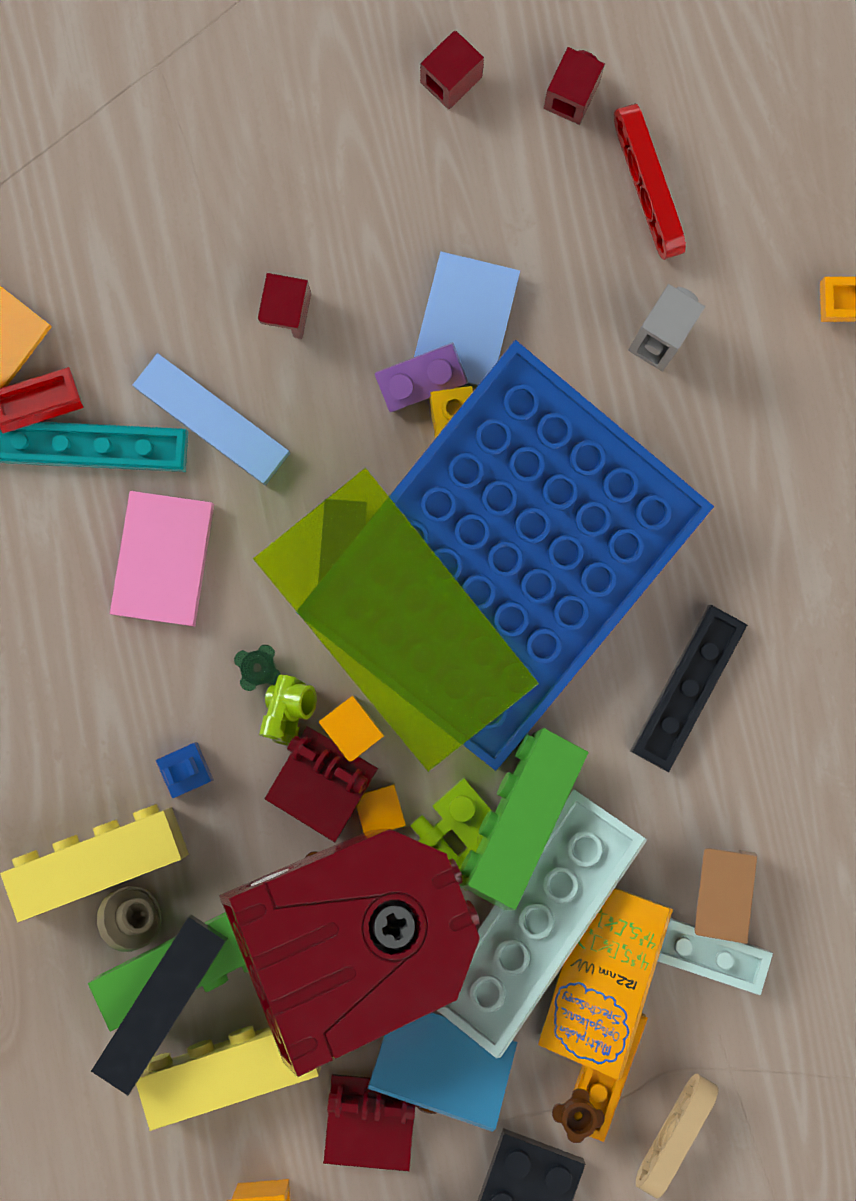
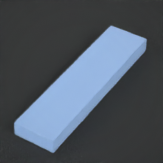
M158 353L132 385L136 390L265 486L290 455L289 450Z

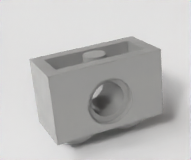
M668 284L641 326L628 351L663 372L682 345L705 306L699 303L697 296L683 287L675 288Z

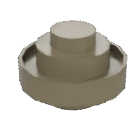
M125 886L110 892L102 900L97 912V927L101 938L109 947L120 952L136 951L148 946L157 937L161 927V910L157 900L149 891L139 886Z

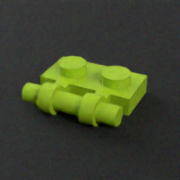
M465 778L461 779L432 805L442 817L437 824L432 826L422 814L410 825L420 837L419 842L446 853L448 859L453 858L459 869L469 851H477L483 838L482 835L478 834L480 826L487 813L491 810ZM451 829L467 846L459 855L443 839V836Z

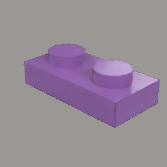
M453 342L375 373L389 413L430 398V392L454 389L468 382Z

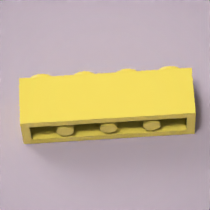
M155 804L134 812L135 821L120 827L116 819L92 828L95 835L93 838L80 842L78 836L74 835L53 843L52 846L55 852L46 856L39 857L38 851L35 850L12 859L14 868L4 871L0 875L17 923L177 862L188 856L189 853L172 807L160 811L158 805Z
M248 1026L228 1035L229 1040L214 1045L212 1040L208 1039L187 1048L188 1053L174 1058L171 1057V1053H164L153 1057L136 1086L149 1130L152 1131L318 1077L321 1066L297 1077L283 1063L270 1028L267 1027L254 1031L253 1026Z

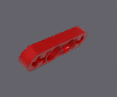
M636 103L618 108L614 111L616 133L658 254L663 260L681 255L686 250L684 232L642 111Z

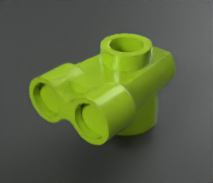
M278 675L276 685H271L265 695V704L268 711L263 716L259 735L272 739L275 743L288 746L292 738L298 736L299 727L297 726L299 718L309 719L315 711L317 703L315 688L311 685H305L306 683L296 677Z

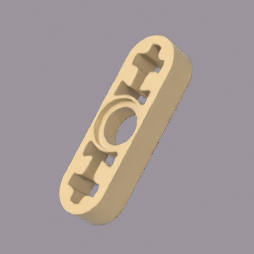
M694 1074L689 1079L638 1170L636 1187L656 1199L665 1193L715 1104L718 1095V1086L699 1074Z

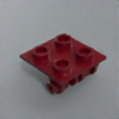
M306 726L300 738L294 736L290 741L287 750L291 754L264 799L336 843L379 768L359 756L353 761H348L331 739Z
M332 1074L327 1105L328 1118L323 1164L409 1172L416 1105L368 1089L371 1079L369 1077Z

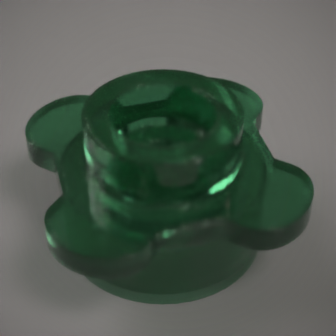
M261 645L256 651L246 652L242 650L235 655L234 663L240 668L242 675L240 686L244 690L253 691L258 685L266 683L269 685L276 684L278 675H281V673L276 669L273 659L275 650L271 646ZM255 664L261 665L259 672L254 671Z

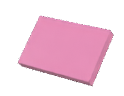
M135 491L129 492L110 608L111 615L195 627L214 510L212 502Z

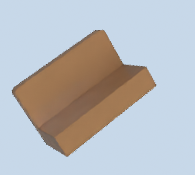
M712 848L704 850L695 923L696 935L747 944L757 854L755 852L739 850L738 853Z

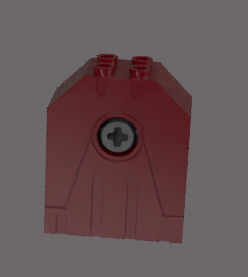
M391 829L370 830L219 895L281 1059L297 1077L333 1061L332 1057L337 1059L458 999L480 940L476 925H479V917L470 900L465 901L459 886L463 882V878L457 863L453 858L448 859L446 853Z

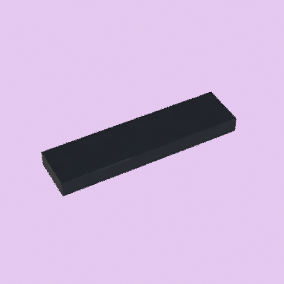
M713 605L707 606L630 752L660 769L670 772L748 624Z
M190 915L91 1072L128 1096L228 938L195 916Z

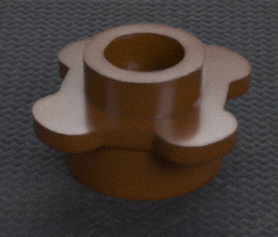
M581 1088L575 1089L572 1092L571 1098L565 1103H558L552 1109L554 1121L563 1125L567 1132L568 1140L573 1143H581L584 1138L589 1137L596 1128H600L604 1123L603 1112L600 1109H595L589 1101V1093ZM580 1112L582 1113V1118L577 1120L574 1118V1114Z

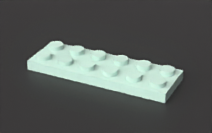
M574 789L566 800L516 910H504L496 905L493 907L478 929L480 940L458 999L437 1011L495 1058H501L647 839Z

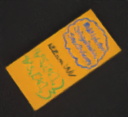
M616 887L614 888L562 966L539 1039V1046L616 1080L622 1078L673 912L672 908Z

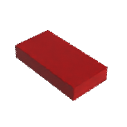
M67 367L0 388V430L2 433L84 408L70 368Z

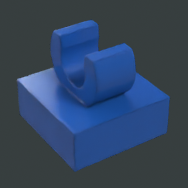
M197 742L156 760L172 799L214 781Z

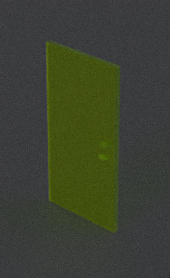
M366 467L253 558L428 772L539 684Z

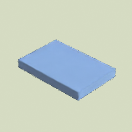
M440 251L414 357L453 342L468 380L467 384L464 385L476 388L499 360L520 270Z

